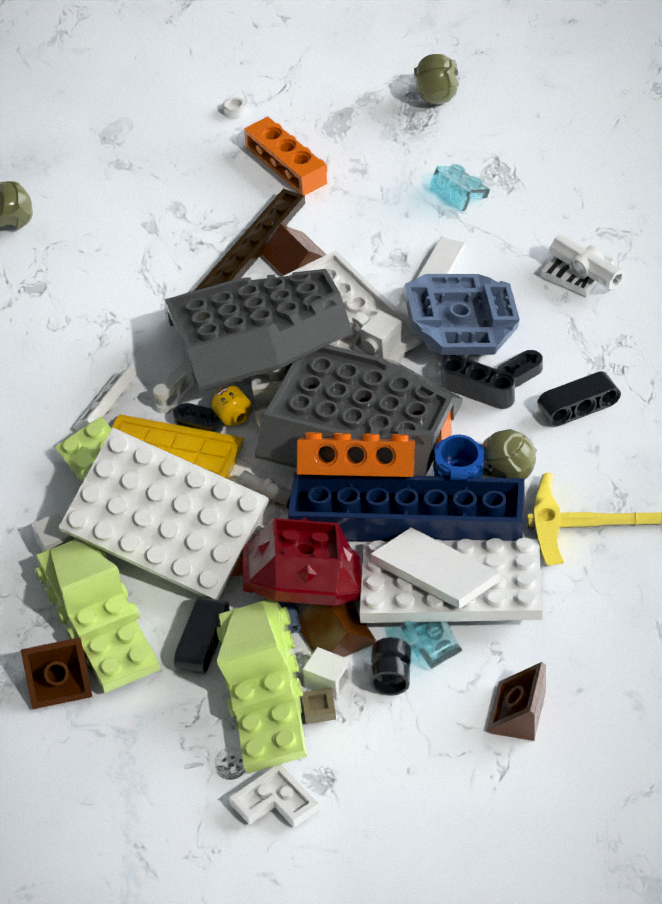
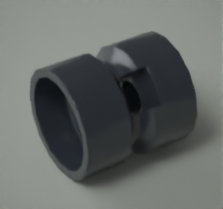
M388 637L377 640L372 647L371 688L382 695L393 696L402 694L408 690L410 685L411 647L406 641L399 638Z

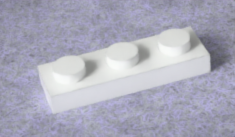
M130 366L116 373L73 428L78 432L99 417H103L106 413L108 414L114 410L119 404L117 401L120 395L123 396L132 388L133 384L131 381L137 373Z

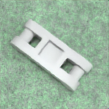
M186 351L183 353L184 360L168 375L167 380L163 384L156 385L153 389L154 397L157 400L156 410L160 414L170 413L196 383Z

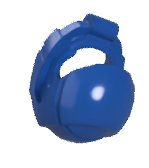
M461 434L449 436L436 443L433 454L434 476H449L450 480L468 481V477H482L484 467L483 445L471 437Z

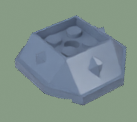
M424 274L413 282L410 281L404 285L403 292L411 328L421 336L431 354L459 355L464 358L469 355H495L519 326L520 318L510 283L504 281L497 282L490 277L480 274Z

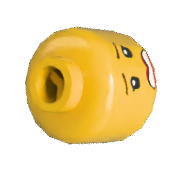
M226 386L218 389L211 402L213 411L222 420V423L229 427L243 424L248 419L252 410L251 401L236 386Z

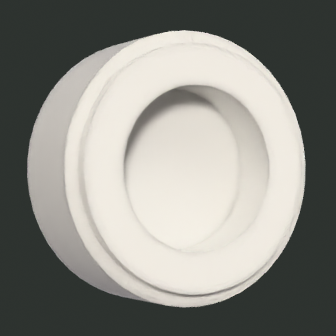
M237 96L226 99L223 102L224 115L233 119L243 117L247 113L246 100Z

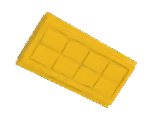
M122 414L117 416L112 428L226 479L229 478L244 443L243 437Z

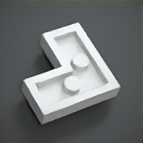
M281 764L273 767L229 797L230 805L249 825L273 808H276L294 828L319 811V803Z

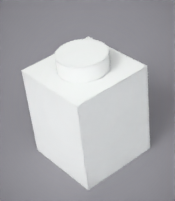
M317 647L312 656L307 657L302 665L301 672L304 675L305 688L310 690L331 688L333 699L338 700L351 680L350 659Z

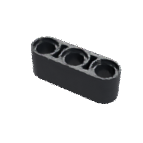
M449 355L442 359L441 376L442 386L445 389L498 409H507L514 404L515 381L511 374L458 355Z
M599 371L544 392L538 398L537 406L549 423L557 427L613 406L619 401L621 391L606 372Z
M200 596L196 599L175 651L174 667L176 669L202 674L207 673L219 644L217 627L221 626L219 614L229 611L228 601Z

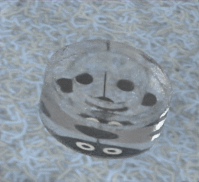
M237 748L223 749L215 757L216 772L223 779H237L246 771L243 765L242 752Z

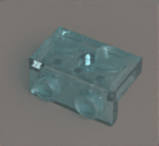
M458 164L437 166L429 184V189L458 210L465 211L471 198L488 197L490 189L482 184L483 181L480 178L466 173V169Z
M408 620L401 626L408 641H414V644L410 647L418 661L420 662L424 659L431 669L463 651L448 622H411Z

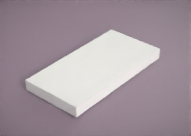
M412 527L371 553L372 563L458 609L500 581V572Z

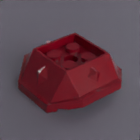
M305 517L301 520L273 518L260 534L243 548L242 590L251 594L255 592L263 598L279 602L330 606L345 604L351 600L353 602L361 600L362 574L360 556L350 547L338 523L308 521Z

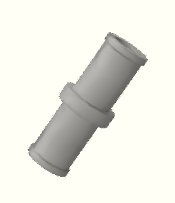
M246 470L241 473L237 484L289 508L291 490L275 484L273 479H263Z

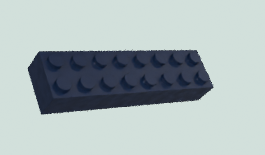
M294 472L288 519L301 520L305 517L308 521L338 523L347 540L391 541L412 527L435 540L442 541L462 539L490 540L493 538L501 539L502 541H517L523 538L525 478L468 477V481L450 480L449 476L300 475Z

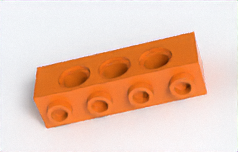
M267 116L244 128L246 148L297 192L305 196L327 184L328 169L326 163L311 153L308 147H304L293 135L287 133L279 123H275Z
M306 432L304 437H300L297 440V474L413 477L415 440H408L409 435L392 434L391 439H380V434H362V439L351 438L350 433H333V438H322V433ZM330 446L333 448L335 458L331 461L323 460L320 456L321 447ZM356 446L363 450V460L355 462L350 459L348 451L351 447ZM382 447L389 448L393 453V459L389 462L380 461L377 457L378 449Z

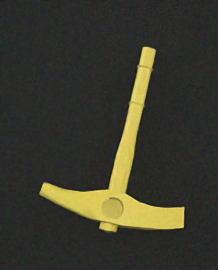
M547 472L542 474L534 503V514H528V528H534L535 537L539 541L541 556L547 566L564 564L557 543L560 528L662 524V512L560 513V508L552 496L553 475Z

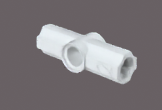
M562 234L557 235L550 245L549 253L567 263L573 274L580 279H585L588 276L613 291L620 286L624 279L625 271L605 260L602 252L596 246L589 245L585 248Z

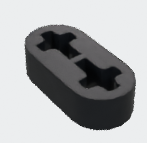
M526 350L502 363L498 370L511 374L514 377L516 388L542 372L543 356L536 350Z
M182 403L173 410L175 425L217 433L223 431L224 424L212 408Z

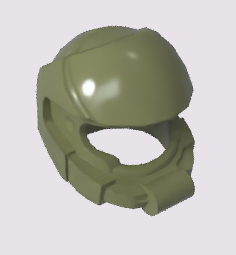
M431 54L422 58L418 66L414 68L415 85L421 98L426 103L438 105L449 102L456 95L457 87L459 86L456 78L458 75L456 60H452L443 54Z
M0 182V227L12 225L15 230L23 228L30 222L33 216L31 198L18 182Z
M507 429L497 431L484 440L482 444L484 448L482 477L527 479L531 475L536 464L535 453L537 449L525 435L518 431Z

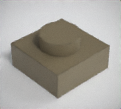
M331 688L303 692L301 698L306 724L336 720Z

